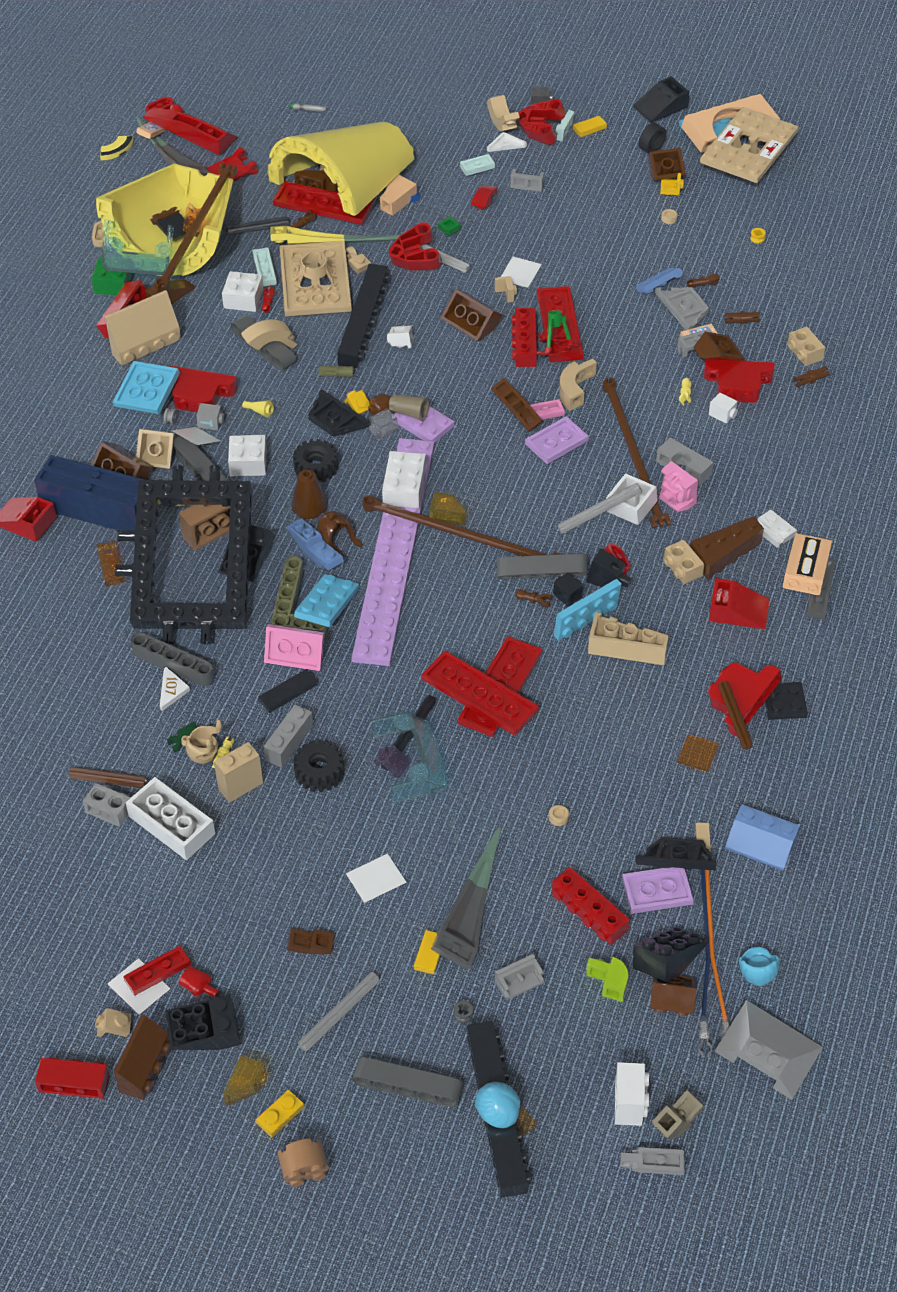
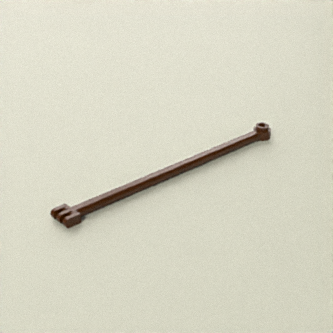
M221 163L218 180L164 274L155 281L158 292L168 290L170 278L229 176H235L238 170L237 166L232 168L230 164L226 166L225 163Z
M609 377L608 383V378L603 381L602 389L608 393L639 479L651 484L618 398L616 381L614 378ZM657 501L651 508L653 515L650 516V523L652 528H657L656 522H658L659 527H664L663 521H665L666 526H670L671 521L668 513L662 514Z
M367 495L362 500V507L367 512H372L375 509L520 556L547 555L380 502L372 495ZM553 552L552 555H563V554H560V553H557V552Z

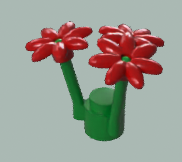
M553 310L548 312V329L546 332L542 331V334H537L541 342L547 340V347H545V352L539 351L537 354L543 356L559 355L552 352L551 341L558 342L557 338H559V335H553L552 328L559 327L560 323L563 324L567 337L566 343L560 345L562 350L566 348L571 349L572 346L577 347L582 342L578 339L573 340L570 337L566 316H562L561 311Z

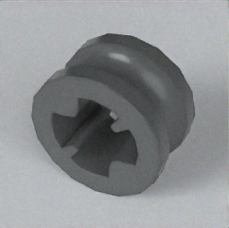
M465 1000L457 1002L454 1006V1018L460 1023L469 1022L473 1017L472 1004ZM460 1009H463V1011L467 1009V1014L464 1015V1013H462L461 1015Z

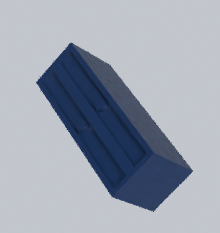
M50 455L34 479L38 497L53 502L56 514L115 530H134L136 528L139 480L144 479L55 455Z

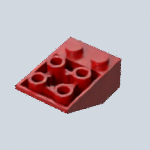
M40 497L11 498L0 510V528L37 542L57 518L54 504Z
M715 578L709 621L765 630L770 599L735 581Z

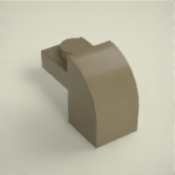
M686 1090L672 1107L666 1105L652 1123L668 1139H675L693 1125L692 1121L705 1106L689 1090Z

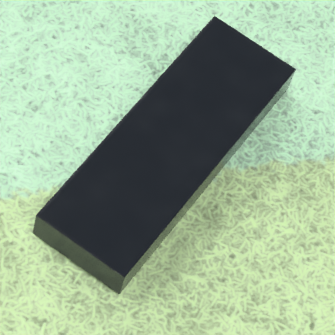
M305 669L258 696V700L271 713L317 686V680Z

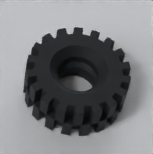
M310 439L309 443L306 441L302 442V446L298 445L297 450H294V471L298 476L303 470H312L315 472L318 481L322 480L323 483L326 482V478L330 480L332 475H336V470H338L337 449L333 448L332 443L328 444L326 440L321 442V439H317V441L313 442V439ZM313 461H321V463H318V464H312L311 462H313Z
M314 740L311 741L309 746L305 743L303 749L299 748L297 754L294 755L295 778L299 785L303 784L304 789L307 790L310 787L311 792H315V789L323 792V789L327 788V791L332 790V785L336 787L338 786V781H342L345 772L344 758L341 750L338 751V746L334 745L332 747V742L327 741L324 744L323 740H319V743L315 744ZM319 761L327 764L323 768H313L311 766Z

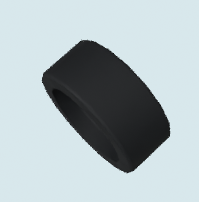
M655 122L647 125L640 135L639 148L648 154L652 151H658L665 142L666 129Z

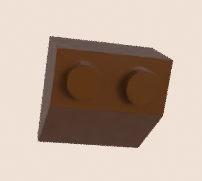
M681 148L649 152V168L654 181L677 178L678 173H681V177L686 176Z
M705 331L694 345L697 355L704 360L744 361L745 359L729 335Z
M680 975L666 982L653 977L650 1008L659 1013L674 1011L681 1016L694 1014L697 977Z

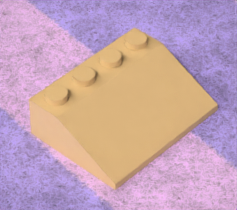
M166 290L105 316L112 355L121 366L181 340L180 328Z

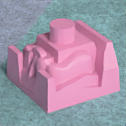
M671 461L661 470L665 476L661 485L662 490L659 499L679 512L687 510L696 504L698 480Z

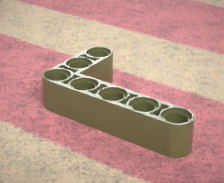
M291 556L285 561L272 615V625L324 632L325 640L327 638L326 626L294 617L303 578V567L301 558Z

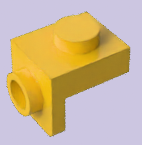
M678 173L677 180H661L660 194L679 195L680 189H683L684 179H681V173Z
M354 390L347 394V398L344 401L345 405L349 403L351 409L359 415L368 411L369 401L363 390L358 392Z

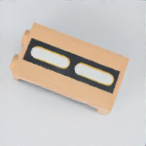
M795 533L783 588L820 595L832 540Z

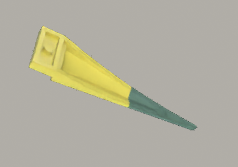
M290 226L270 227L271 241L282 243L284 240H287L288 245L344 241L345 243L397 240L400 236L343 235L310 231Z

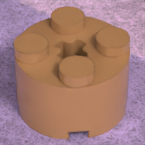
M311 1138L298 1140L286 1145V1151L283 1153L281 1149L277 1152L284 1181L290 1183L291 1187L303 1185L304 1180L313 1178V1181H319L326 1177L325 1172H327L329 1166L320 1139H317V1143H312Z

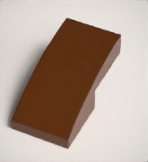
M291 928L287 951L305 954H331L334 933L314 929L311 933Z

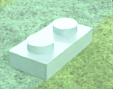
M568 110L565 117L561 119V124L557 125L558 141L562 142L572 126L574 111Z
M487 154L461 161L460 168L468 176L494 169L495 163L490 155Z

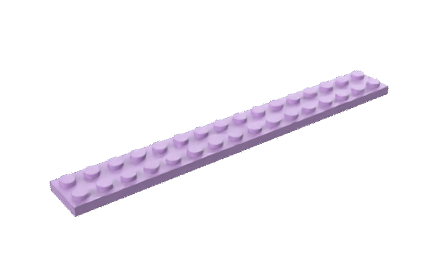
M399 438L396 452L426 454V472L419 508H399L421 514L434 450V441ZM383 512L352 653V662L390 666L419 523Z

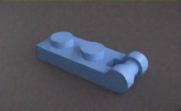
M667 268L636 285L637 292L651 293L655 287L667 284V281L673 277L680 278L682 270L680 268Z

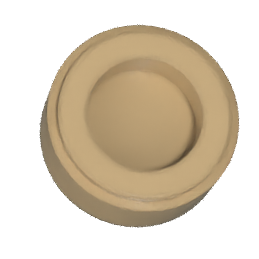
M672 209L664 210L661 214V220L666 224H673L677 221L678 214Z
M555 805L549 810V821L553 825L562 826L568 822L569 811L566 807Z

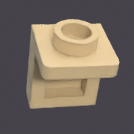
M511 276L495 278V292H505L507 303L514 302V295H517L516 285H513Z
M106 1008L101 1015H98L95 1022L97 1036L102 1037L107 1032L127 1037L130 1034L131 1014Z

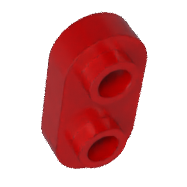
M162 97L146 106V113L152 108L169 110L174 101L170 97Z
M609 543L604 550L625 563L626 566L623 574H626L631 568L627 557L618 545Z

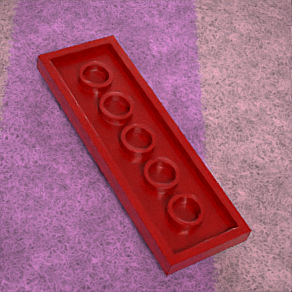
M287 181L283 182L272 200L273 206L305 213L311 210L312 214L316 212V215L361 225H363L373 207L372 200L354 216L343 211L338 192Z
M570 286L537 288L536 294L543 331L546 332L548 329V312L559 310L562 312V316H566L570 337L573 340H580ZM560 323L559 327H553V335H559V338H557L558 342L551 341L552 352L559 355L548 356L549 362L583 360L581 343L577 347L572 346L571 349L566 348L562 350L560 345L566 343L567 339L563 324Z
M507 636L485 674L519 694L541 657L542 649ZM466 706L457 719V724L490 737H494L499 726Z
M444 651L421 674V680L514 736L539 711V706L447 651Z

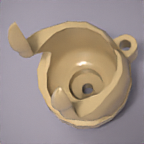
M219 719L217 720L216 727L200 726L194 729L190 736L182 737L181 743L185 746L186 752L192 761L206 764L215 758L218 744L212 734H218L221 731L222 724Z

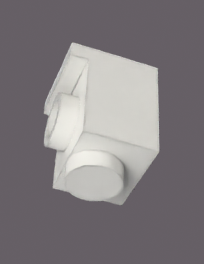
M412 326L391 327L390 332L387 333L388 343L399 348L406 345L408 348H411L414 342Z

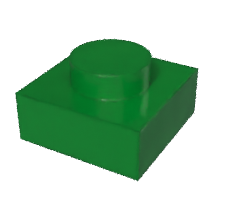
M450 216L438 223V229L450 236L461 229V224Z

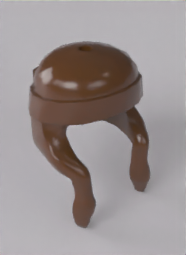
M329 511L323 514L317 523V530L322 535L324 541L342 555L341 550L332 543L331 537L344 526L354 545L362 547V543L354 536V529L350 521L336 511Z

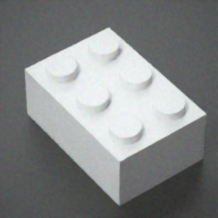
M390 451L382 489L383 503L397 507L419 508L426 472V454Z

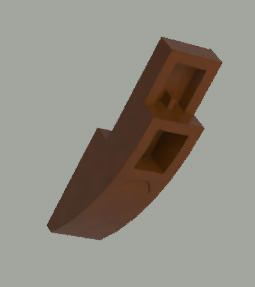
M303 170L294 173L296 184L339 193V186L337 183H332L324 170Z

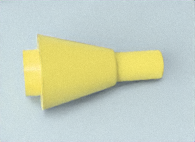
M270 400L258 402L244 401L242 404L243 408L252 409L267 418L274 411V406Z

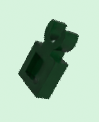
M195 722L177 730L178 736H170L167 739L169 746L176 743L172 746L173 752L180 751L183 746L181 743L182 737L190 736L191 732L198 727Z

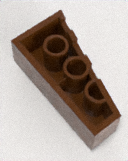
M753 516L691 541L690 548L704 563L703 575L709 581L715 573H720L725 569V566L737 561L739 556L747 554L761 544L764 528Z

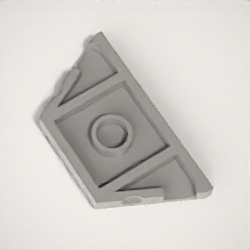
M661 287L655 289V294L685 330L693 329L709 313V307L692 287H671V291H661Z

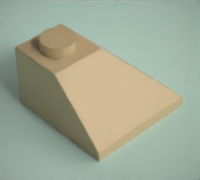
M139 429L136 457L152 467L171 469L174 433Z

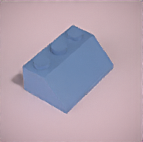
M741 804L734 819L725 849L784 871L797 841L800 825Z

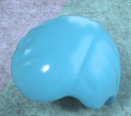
M763 947L748 949L739 958L742 976L753 985H767L778 975L779 957L771 955Z
M491 1082L485 1084L477 1092L475 1108L478 1110L481 1118L488 1124L497 1128H508L518 1119L520 1098L511 1086L502 1082Z

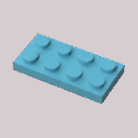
M324 574L295 610L294 617L330 627L357 593L359 584L337 578L333 575Z
M615 579L559 612L556 616L554 637L559 641L563 638H568L576 630L585 628L588 623L593 621L595 611L603 615L608 611L615 610L618 606L621 583Z

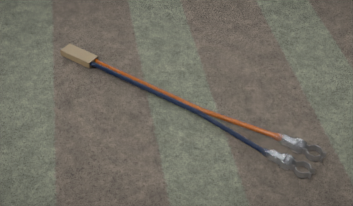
M696 823V840H703L706 848L711 852L709 823ZM701 870L705 939L709 940V943L705 947L706 964L698 1040L700 1042L699 1047L703 1043H707L712 1050V1045L709 1043L711 1034L705 1016L710 958L723 1016L720 1040H722L729 1029L730 1022L726 1014L714 955L709 870ZM698 1047V1052H699V1053L702 1055V1057H703V1054H704V1053H703V1052L699 1049V1047Z

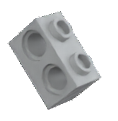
M95 783L84 798L83 805L86 813L121 827L128 817L126 802L130 797L125 793H118L106 785L102 786Z

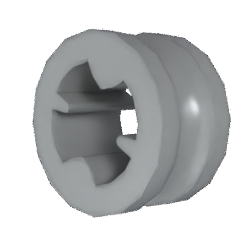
M166 408L164 423L168 424L170 422L174 425L177 418V410Z

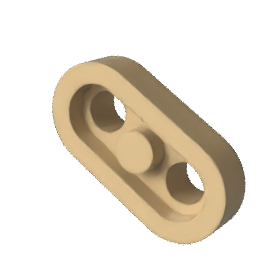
M102 221L95 223L93 227L92 242L96 247H104L109 243L102 229Z

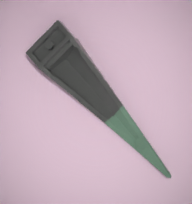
M138 117L137 122L139 123V125H145V123ZM158 135L150 138L168 165L175 163L199 170L203 176L209 173L202 164L182 154Z
M500 828L493 834L438 929L431 950L466 970L471 968L478 951L484 905L501 831Z

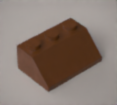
M455 289L440 318L479 342L495 330L502 314L470 294Z
M107 442L100 443L91 464L92 466L144 480L148 479L152 470V466L119 446Z
M141 1015L114 1070L119 1092L141 1100L145 1099L147 1093H151L154 1086V1078L156 1074H160L163 1068V1059L171 1051L169 1033L145 1015Z

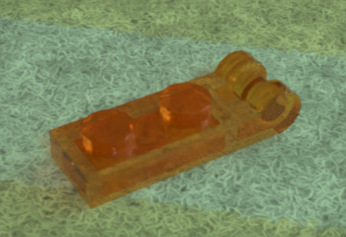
M191 203L187 205L183 231L188 232L201 208L197 209ZM201 226L198 229L195 237H198V235L200 234Z
M115 540L109 541L107 544H96L105 585L110 586L124 583L123 576L115 577V565H120Z

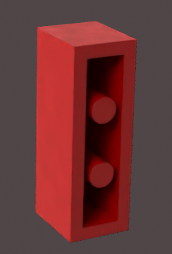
M56 1057L41 1058L35 1084L38 1092L104 1099L110 1074L107 1064L98 1061L88 1063L77 1059L68 1061L60 1060Z

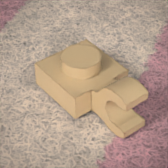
M352 246L346 248V251L349 253L346 255L349 259L348 265L357 274L367 270L368 264H371V262L362 253L357 255Z

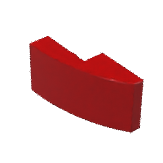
M482 185L475 193L471 206L485 209L492 203V196L497 193V187Z

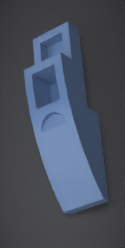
M302 518L287 526V530L299 547L319 568L324 566L327 570H330L344 562L343 556L323 541L322 535Z

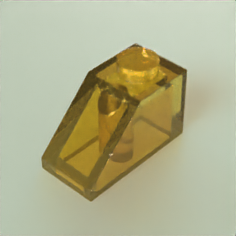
M435 492L430 505V518L465 526L466 510L453 495Z
M240 1055L223 1093L226 1105L234 1104L259 1092L261 1086H264L268 1079L265 1063Z

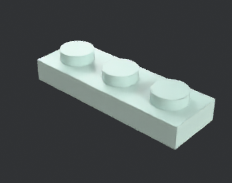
M269 249L252 250L257 274L262 275L263 286L276 285V277Z

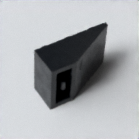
M670 76L655 84L633 107L650 122H654L687 108L689 91Z
M251 525L250 582L255 580L270 553L275 538L271 530ZM229 542L219 569V573L227 575Z
M673 927L667 932L658 933L654 937L643 939L641 942L633 945V969L666 982L680 976L706 947L709 940L700 937L699 934L688 933L680 927Z
M230 994L166 1010L172 1050H222L241 1045L235 1006Z

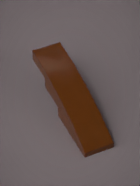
M505 378L491 388L528 432L543 422L527 401Z

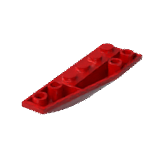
M152 108L143 116L144 119L217 155H220L237 139L236 135L211 123L177 111Z

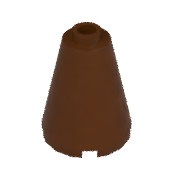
M303 470L297 477L291 507L294 514L296 513L300 518L308 520L316 519L319 517V514L326 512L327 499L315 472Z

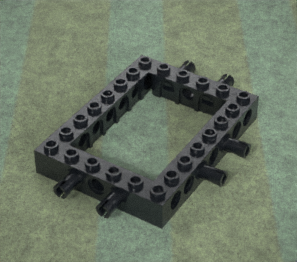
M173 465L172 480H139L136 528L134 530L117 531L119 533L117 534L118 542H135L134 561L132 565H115V577L132 576L130 623L133 628L163 629L162 641L167 644L168 641H170L169 644L174 643V629H201L200 643L206 645L207 641V644H212V629H246L253 489L251 481H220L221 466L215 465V469L214 465L209 466V481H184V466L178 465L177 468V465ZM158 499L164 506L204 505V507H208V505H222V507H227L231 505L226 604L154 603L152 590L153 586H155L153 577L154 569H156L154 558L155 551H157L155 542L156 534H158Z

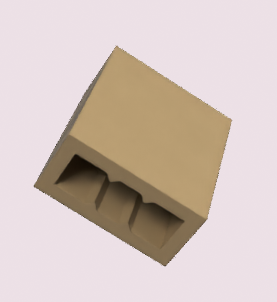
M249 742L214 761L218 789L229 803L263 784L260 757Z

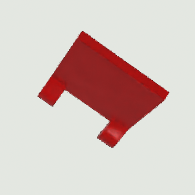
M239 147L233 155L206 168L209 173L220 175L219 167L221 163H225L226 166L230 164L232 168L237 166L238 170L235 176L228 177L233 179V181L247 174L255 175L258 173V169L255 167L257 164L254 160L250 161L246 166L242 163V161L247 159L244 154L245 150L242 147Z

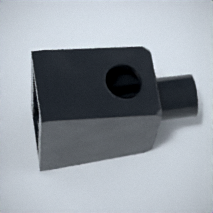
M600 548L592 561L586 582L602 588L617 579L622 586L628 588L632 578L623 574L626 566L624 562Z

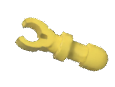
M684 378L681 384L679 401L683 406L686 400L691 403V381H689V378Z
M230 736L225 738L223 746L218 749V754L214 761L230 753L229 750L235 742L234 738L229 741Z

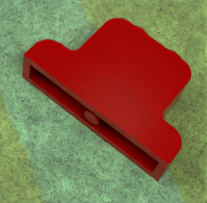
M705 359L704 378L708 381L717 382V395L722 393L737 402H757L759 400L761 384H769L773 380L774 362Z
M170 365V367L178 368L180 371L172 392L176 409L198 412L200 403L217 405L220 397H232L237 392L236 376Z
M731 663L720 672L717 681L709 686L708 693L711 706L726 714L724 722L727 723L728 731L738 738L719 690V683L729 682L744 723L747 726L781 682V670L775 666L768 665L759 673H756L739 663Z

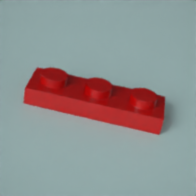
M178 946L124 975V981L133 995L136 996L189 967L191 961L181 946Z

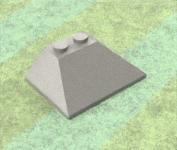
M746 1000L715 1049V1052L732 1063L736 1061L737 1057L743 1059L775 1079L776 1083L773 1088L792 1100L823 1047Z

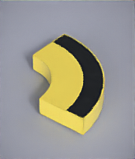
M118 136L117 140L112 144L101 146V160L114 159L119 157V154L124 151L127 152L133 145L134 137Z

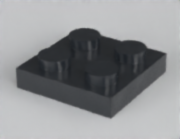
M802 682L779 683L765 701L768 720L807 718L808 712Z

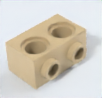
M808 327L789 333L788 347L805 366L823 360L825 346Z
M685 540L665 548L664 563L672 569L675 577L680 579L683 584L703 576L704 563Z

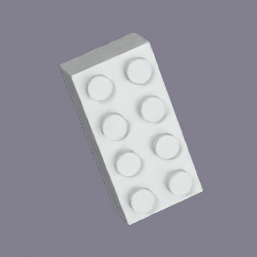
M156 777L126 802L128 815L131 819L186 861L215 835L214 823L211 818Z

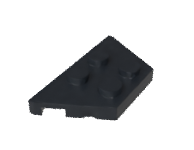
M322 389L319 391V397L314 401L313 408L308 414V419L333 437L369 427L367 419Z
M661 837L655 844L646 848V854L643 856L638 854L636 856V865L716 871V861L712 860L711 852L706 848L703 840Z

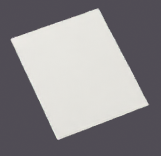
M512 257L501 277L511 276L513 284L528 288L542 264Z
M197 427L172 430L196 445L221 441Z
M388 854L346 873L364 903L406 883Z
M139 958L112 979L108 985L138 1014H141L170 988L161 981L134 996L125 983L123 976L145 965Z

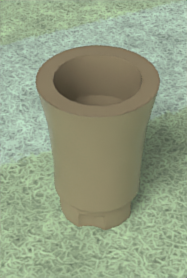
M393 394L389 401V410L424 421L429 410L428 397Z

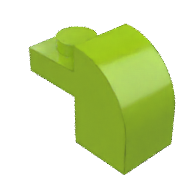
M612 957L611 963H606L601 959L589 958L586 976L604 981L603 997L623 1002L628 984V970L625 964L615 957Z

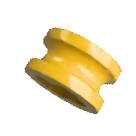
M754 228L751 231V241L757 244L764 242L765 230Z

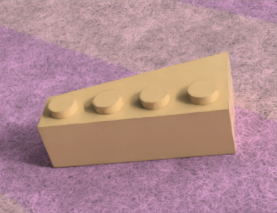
M595 611L589 636L588 654L664 665L668 635L647 628L641 630L635 624L628 622L626 625L617 622V618L610 616L608 619L602 617V613Z

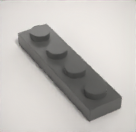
M828 558L820 595L810 594L806 617L825 620L836 559Z

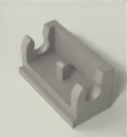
M513 168L510 188L542 192L545 172H541L540 176L516 173L517 169Z
M707 329L679 337L678 353H683V358L687 357L688 351L695 349L694 345L705 331H712Z
M532 954L495 971V983L507 1001L543 984L544 979L541 975L543 971Z

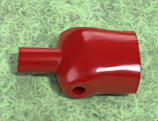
M191 965L183 972L179 979V985L186 988L195 997H199L205 992L216 998L220 992L210 986L212 981L210 975Z

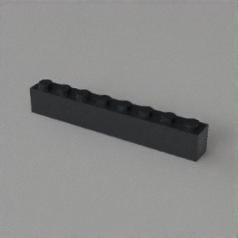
M368 264L337 352L338 366L358 368L360 362H363L364 350H367L368 339L372 335L371 328L375 327V317L379 315V305H382L383 294H386L387 283H390L391 274L388 273V266Z
M493 1021L468 1024L467 1039L478 1091L487 1083L502 1082L506 1084V1081H509L507 1067L503 1068L502 1061H505L503 1048H499L497 1043L500 1042L499 1029H494ZM485 1122L500 1198L527 1194L528 1185L531 1184L529 1170L525 1171L523 1164L527 1163L525 1150H520L519 1142H522L520 1128L516 1129L515 1123L508 1128H497Z

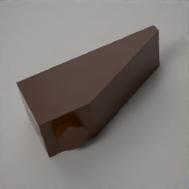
M185 279L170 280L167 293L171 304L194 290L195 286ZM155 284L145 290L146 298L160 293L156 289Z

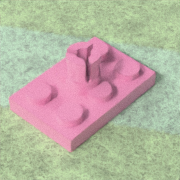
M268 624L266 626L264 663L320 671L322 669L324 632Z

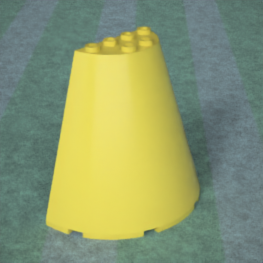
M377 122L290 136L281 139L273 146L269 155L271 164L268 165V176L270 182L281 185L284 182L283 177L318 164L324 165V171L332 183H337L339 186L338 194L343 211L355 216L414 160V150L400 129L388 122Z
M174 163L96 198L97 214L103 223V232L114 249L124 259H131L138 269L153 275L162 276L184 237L171 242L156 224H152L150 219L153 218V215L161 213L163 210L168 211L172 207H178L175 211L179 210L184 219L192 225L220 175L207 173L206 176H203L197 169ZM228 178L172 277L174 275L184 276L198 270L214 254L220 239L233 179Z

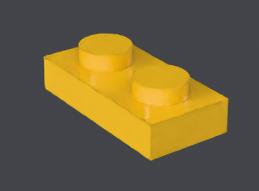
M287 1090L256 1119V1124L272 1138L304 1109V1103L291 1091Z

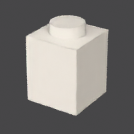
M719 393L710 402L709 415L727 424L731 418L734 419L737 415V401Z

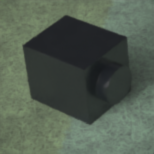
M569 573L558 577L554 581L553 594L566 606L569 607L582 598L583 585Z

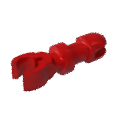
M271 285L269 290L266 288L263 290L264 296L261 310L264 313L270 311V304L273 301L272 297L275 289Z

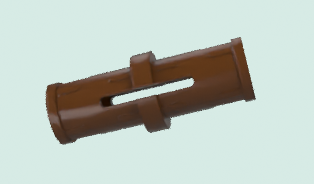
M759 311L725 313V323L744 324L745 322L760 321V318H758L760 317Z
M827 366L816 370H808L805 374L795 376L793 378L794 382L799 381L795 386L800 387L807 383L812 384L818 379L828 377L829 371L824 372L828 369Z

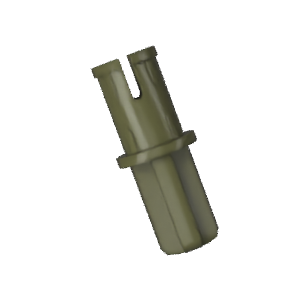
M337 364L336 366H319V375L335 376V378L353 377V366H337Z

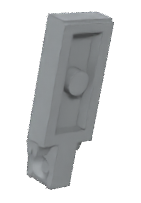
M638 1147V1150H632V1153L621 1152L620 1167L632 1168V1171H638V1173L684 1175V1150Z

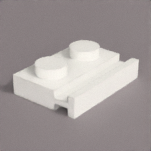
M772 510L758 518L759 523L764 528L763 537L777 548L781 543L784 544L797 533L793 526Z

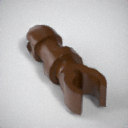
M172 207L168 211L163 210L161 213L153 215V218L150 219L152 224L155 225L156 222L178 213L179 210L175 211L178 207Z
M311 210L307 211L304 217H300L290 227L300 229V227L306 226L307 222H312L317 218L316 212L312 214Z
M712 274L706 278L702 276L700 279L693 278L687 281V287L694 288L698 285L706 286V284L716 285L720 279L718 274Z
M522 589L515 592L516 598L524 601L525 599L529 600L530 603L537 602L543 607H550L549 602H544L546 599L552 600L549 594L537 595L536 592L528 593Z

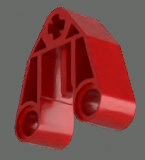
M559 99L534 103L518 112L519 119L517 122L521 130L530 139L550 145L556 141L557 137L552 125L547 124V120H561L565 117L566 111Z
M421 222L397 238L389 249L393 265L410 271L434 270L440 267L441 260L438 250L429 248L422 251L420 247L431 242L433 239L431 227L428 223Z

